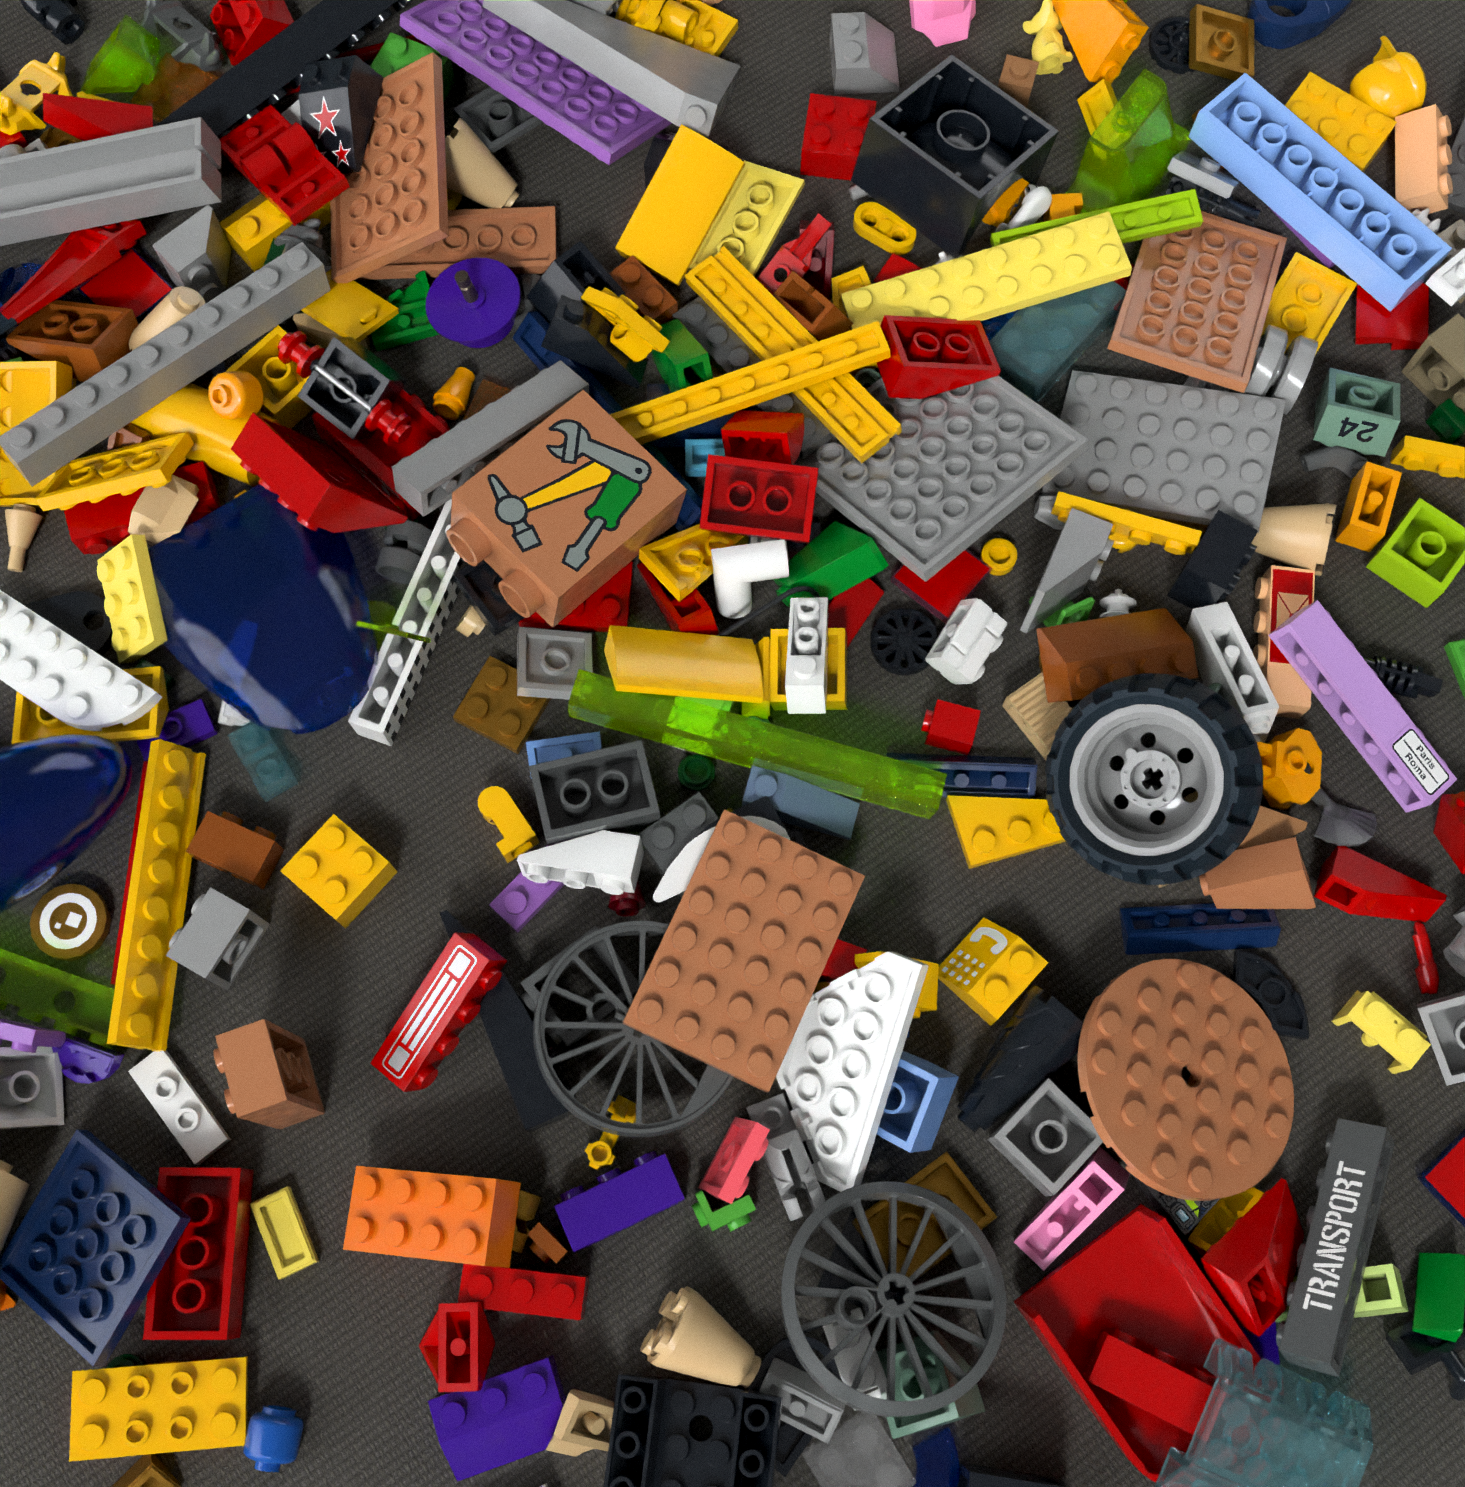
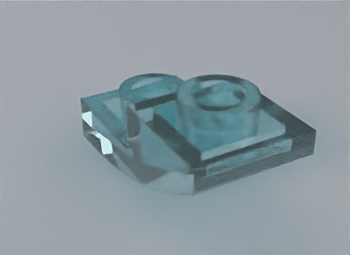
M261 717L227 735L240 761L247 769L260 796L265 802L298 784L294 773Z

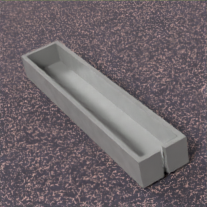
M198 117L1 158L0 246L222 202L221 174L217 170L221 169V141L205 121Z

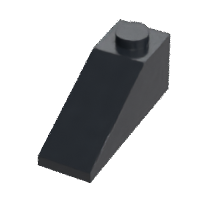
M561 295L541 347L637 389L641 384L647 365L644 359L634 362L610 342L613 327L595 309L584 305L578 300Z

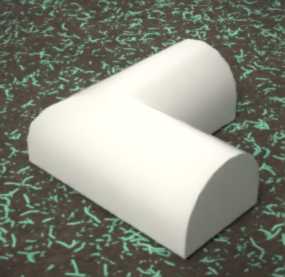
M784 539L711 549L716 606L718 612L724 617L741 618L751 611L753 604L751 582L789 577L788 557Z

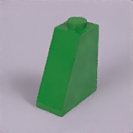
M679 319L661 324L662 329L660 333L670 342L663 353L652 349L651 354L665 384L668 385L671 393L713 379L708 352Z
M834 521L788 561L789 577L773 580L779 587L776 590L778 596L794 587L808 586L814 588L820 597H828L829 600L883 571L889 565L873 538ZM805 591L797 592L783 599L782 602L790 607L791 598H814V596Z

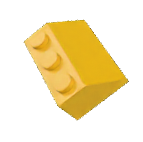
M262 193L220 222L230 246L253 272L264 266L273 238L279 236L292 225ZM330 201L301 222L311 218L320 219L319 230L330 223Z

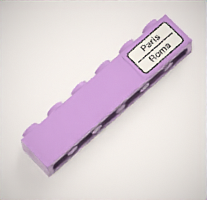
M1318 600L1294 613L1268 635L1406 813L1431 805L1457 780L1448 768L1447 763L1437 754L1425 738L1423 732L1416 727L1402 709L1400 703L1378 678L1377 673L1370 668L1356 650L1352 641L1345 636L1332 619L1331 614L1324 609Z

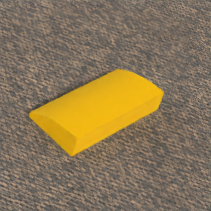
M681 124L615 249L626 259L633 255L645 269L680 286L684 275L692 264L745 163L721 146Z
M58 361L0 362V436L71 391L72 366ZM0 446V506L13 507V504H23L41 508L35 499L59 469L32 487L11 463Z
M609 626L604 653L616 691L762 703L761 668L752 639Z

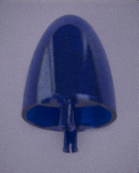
M65 734L41 737L0 747V914L30 896L72 864L94 843L116 816L127 797L133 778L132 761L129 754L118 743L100 736Z

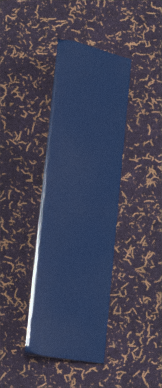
M908 753L886 754V796L947 798V795L1035 799L1037 763L1033 758Z
M1214 903L1120 908L1119 912L1126 955L1274 947L1277 945L1281 931L1274 909H1216Z

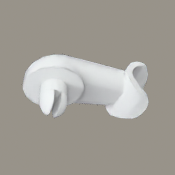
M1033 184L1028 185L1030 191L1025 187V197L1021 208L1008 225L1005 223L1000 224L996 232L1034 224L1051 205L1052 194L1049 189L1044 186L1036 187Z

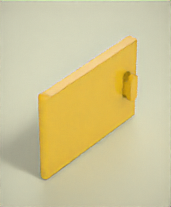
M331 269L326 272L331 291L301 310L338 335L353 337L358 342L399 314L396 306L354 280L349 283L334 282L331 280Z

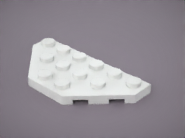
M887 951L874 958L875 961L860 969L850 971L830 982L829 986L812 994L776 1075L780 1088L786 1090L793 1108L790 1113L796 1129H798L802 1141H806L814 1161L812 1166L817 1180L840 1192L862 1183L929 967L925 963L897 952Z

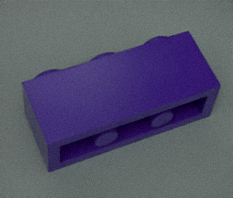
M656 1151L649 1152L635 1159L634 1164L636 1167L621 1174L619 1168H616L597 1177L599 1185L587 1191H584L583 1186L580 1185L560 1195L563 1202L554 1207L573 1252L589 1247L686 1200L666 1154L658 1157Z

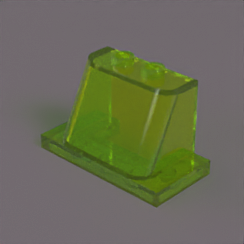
M1144 68L1088 139L1076 179L1066 192V194L1082 193L1083 207L1081 211L1083 213L1146 200L1169 170L1167 168L1172 158L1180 151L1185 150L1191 143V139L1188 137L1190 132L1173 121L1167 86L1160 77Z

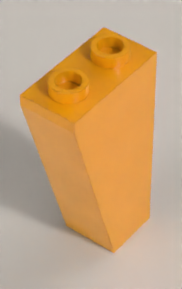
M1052 0L1054 9L1086 78L1094 83L1105 79L1112 84L1121 73L1122 67L1132 52L1141 43V39L1149 27L1123 0Z

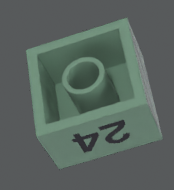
M1329 368L1315 403L1313 440L1329 447L1340 446L1356 450L1364 455L1375 454L1385 457L1400 423V383Z

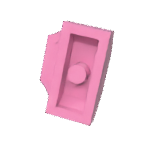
M909 0L912 28L924 33L935 47L968 39L971 20L976 15L975 0Z

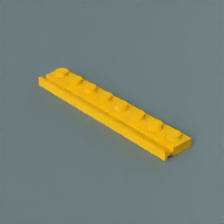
M724 246L719 249L720 252L714 257L710 255L684 275L686 283L761 361L818 342ZM849 372L792 392L861 464L889 443L891 437L902 433L901 424Z
M162 739L151 741L107 1038V1044L148 1049L154 1052L166 1051L178 962L167 957L166 954L170 949L169 942L178 929L183 928L192 856L185 851L196 833L206 758L205 753H196L190 748Z

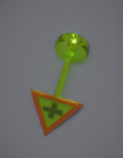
M370 600L362 603L354 610L350 619V630L354 640L368 650L380 651L387 633L427 643L431 642V638L399 631V627L392 624L397 610L391 604L384 601Z

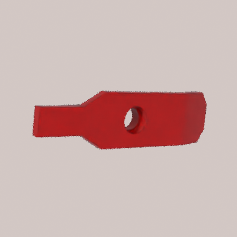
M818 213L799 238L782 245L757 280L773 295L783 283L775 279L777 269L784 268L787 271V277L794 271L802 278L811 267L813 249L832 224Z

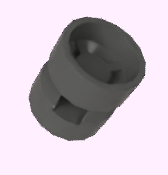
M409 520L402 524L388 525L383 539L387 547L380 550L375 571L388 580L409 585L432 531L421 524Z

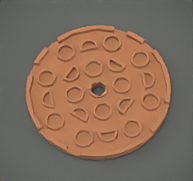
M1181 959L1153 960L1135 966L1112 979L1101 995L1093 1000L1087 1011L1081 1028L1077 1055L1081 1092H1086L1088 1102L1094 1115L1090 1119L1107 1148L1112 1147L1127 1164L1125 1169L1141 1182L1161 1193L1179 1199L1211 1201L1239 1194L1256 1185L1266 1177L1281 1157L1290 1135L1294 1114V1088L1290 1066L1280 1038L1276 1031L1273 1030L1271 1022L1264 1011L1243 988L1230 978L1210 967L1193 961ZM1185 1066L1190 1071L1193 1080L1196 1081L1192 1087L1186 1085L1182 1078V1069Z

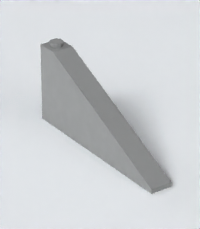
M567 0L483 1L482 7L676 126L680 127L682 124L700 135L709 137L732 97L740 70V65Z

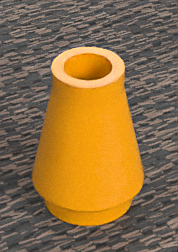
M457 367L454 374L434 394L433 408L441 417L448 420H457L459 416L465 414L471 387L475 380V375L472 371L465 367Z

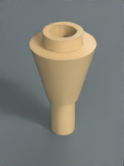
M13 504V509L5 510L9 547H11L7 569L23 572L26 550H28L43 516L36 514L35 507Z

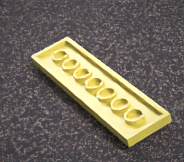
M1108 211L841 294V299L847 318L854 323L851 325V330L879 321L881 325L884 315L957 319L958 321H984L1131 276L1132 266Z

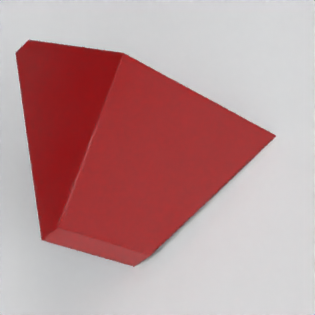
M481 1302L441 1303L419 1344V1348L438 1384V1392L481 1391L495 1346Z

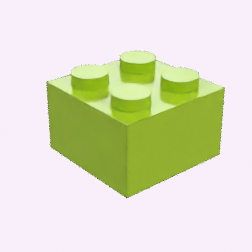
M1419 498L1403 515L1366 565V568L1425 608H1428L1444 593L1465 564V527Z

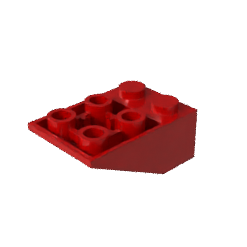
M1283 1178L1270 1190L1264 1192L1260 1200L1244 1216L1238 1218L1233 1227L1217 1243L1211 1245L1206 1254L1201 1258L1211 1286L1234 1320L1258 1337L1287 1308V1291L1294 1279L1297 1267V1253L1304 1238V1232L1287 1181Z

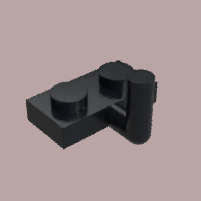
M1465 1308L1463 1332L1455 1343L1413 1332V1320L1387 1333V1342L1410 1375L1442 1361L1454 1377L1449 1390L1450 1395L1458 1401L1465 1399V1364L1457 1354L1465 1349Z

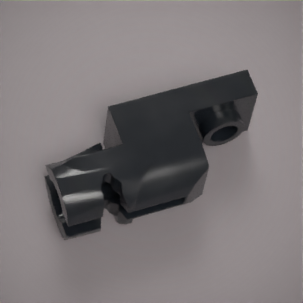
M21 0L24 9L39 21L45 29L53 30L51 33L65 45L72 44L83 33L85 22L79 18L81 15L73 8L78 4L77 0Z

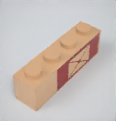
M1271 565L1265 574L1257 579L1255 585V598L1260 599L1259 611L1256 612L1253 623L1254 632L1258 633V645H1255L1253 655L1279 705L1276 716L1299 719L1311 708L1312 691L1268 635L1294 613L1314 602L1315 571Z

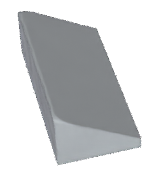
M778 1358L773 1359L759 1390L760 1392L783 1397L780 1420L827 1444L845 1408L844 1403L823 1390L808 1373Z

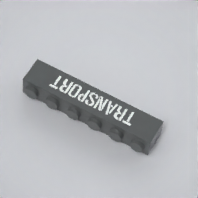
M1338 1118L1335 1131H1330L1327 1136L1326 1153L1328 1159L1326 1167H1321L1318 1171L1316 1188L1319 1194L1316 1205H1311L1308 1210L1307 1228L1309 1233L1306 1243H1301L1298 1249L1297 1266L1299 1267L1297 1280L1289 1285L1287 1291V1305L1289 1307L1286 1322L1281 1321L1276 1336L1277 1346L1290 1364L1336 1377L1340 1376L1395 1145L1387 1127Z

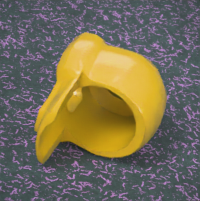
M1386 36L1380 37L1382 41L1381 48L1373 58V63L1356 74L1351 81L1349 94L1395 120L1396 116L1421 109L1427 92L1425 73L1418 60L1408 52H1397Z

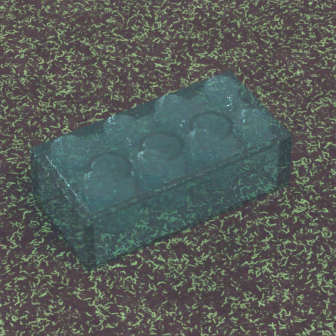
M1111 281L1018 310L989 341L1001 369L998 376L1038 403L1118 315L1126 290L1116 282Z

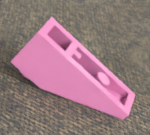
M1099 1146L1015 1238L1014 1243L1044 1271L1125 1190L1130 1174Z

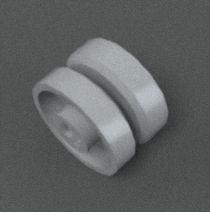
M1268 325L1260 339L1258 350H1256L1257 353L1248 386L1244 393L1241 394L1265 397L1270 388L1268 397L1286 400L1283 414L1287 415L1296 402L1306 381L1317 351L1318 341L1300 335L1291 342L1284 354L1288 343L1287 330Z

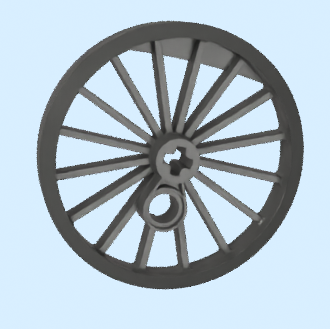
M628 921L609 925L585 936L568 949L554 965L542 985L536 1002L533 1018V1043L540 1071L548 1087L560 1103L574 1116L588 1125L610 1134L625 1137H652L686 1127L712 1109L726 1093L735 1078L707 1064L698 1082L660 1041L645 1034H642L640 1038L633 1035L634 1029L622 1024L629 1009L579 958L592 947L604 942L630 1007L633 997L611 939L640 935L639 989L645 976L646 935L663 938L669 924L654 921ZM574 962L603 993L596 994L588 1000L556 985L564 972ZM556 993L587 1007L586 1018L588 1022H547L545 1020L551 995ZM602 1001L610 1002L615 1008L614 1018L606 1023L597 1021L592 1013L593 1007ZM546 1029H594L605 1032H617L554 1058L549 1057L545 1042ZM624 1037L570 1091L564 1087L553 1069L554 1064ZM629 1044L600 1113L591 1111L576 1100L574 1095L623 1047ZM651 1044L695 1088L682 1114L677 1113ZM637 1047L635 1123H624L608 1119L605 1116L634 1048ZM643 1047L647 1051L672 1116L669 1120L649 1124L642 1123Z
M872 1182L854 1186L834 1195L821 1204L802 1224L792 1241L784 1264L781 1284V1310L787 1337L796 1357L810 1377L823 1390L845 1405L865 1413L885 1417H907L931 1412L951 1404L972 1389L983 1377L993 1362L1003 1337L1006 1321V1291L1002 1271L990 1243L980 1228L963 1210L943 1196L920 1186L902 1182ZM871 1200H887L889 1202L888 1273L861 1202ZM897 1201H902L922 1207L925 1212L900 1271L896 1273ZM853 1207L877 1273L828 1219L829 1217L844 1208ZM933 1213L947 1242L908 1278L905 1276L930 1215ZM820 1226L823 1227L869 1280L806 1249L805 1244L814 1231ZM951 1248L960 1270L914 1286L913 1282L943 1253ZM801 1257L856 1286L846 1290L796 1286L795 1278L799 1259ZM963 1278L971 1299L915 1294ZM889 1289L893 1293L900 1292L902 1295L897 1304L894 1299H886L885 1294ZM795 1295L837 1298L834 1314L800 1325ZM846 1300L860 1301L863 1304L865 1317L861 1320L850 1318L844 1309ZM918 1305L974 1309L983 1339ZM877 1316H880L851 1386H848L833 1375L825 1366ZM915 1316L979 1348V1354L967 1373L958 1366ZM887 1320V1383L885 1400L857 1391V1388ZM834 1322H838L842 1328L852 1331L821 1361L813 1352L804 1335L806 1332ZM907 1323L957 1379L955 1385L941 1393L933 1394ZM896 1324L924 1396L923 1399L895 1401Z

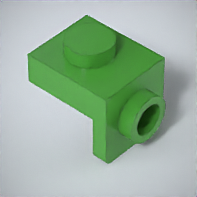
M702 1190L695 1193L698 1202L691 1205L701 1228L709 1224L712 1232L725 1225L728 1226L731 1232L751 1222L749 1213L756 1210L750 1195H747L732 1204L712 1212Z

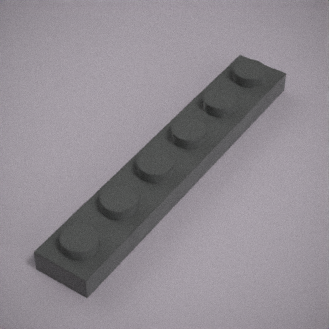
M700 296L672 315L673 320L679 319L708 352L710 362L722 375L761 362L759 357ZM792 392L752 406L756 411L804 413V438L799 454L802 459H805L831 440V432Z

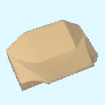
M173 474L172 480L162 487L153 488L152 486H147L144 488L132 509L128 527L130 535H145L147 544L165 551L173 535L181 532L199 501V498L196 496L199 488L195 484Z
M576 1389L570 1390L555 1432L545 1450L573 1457L593 1449L608 1451L614 1402L595 1394Z

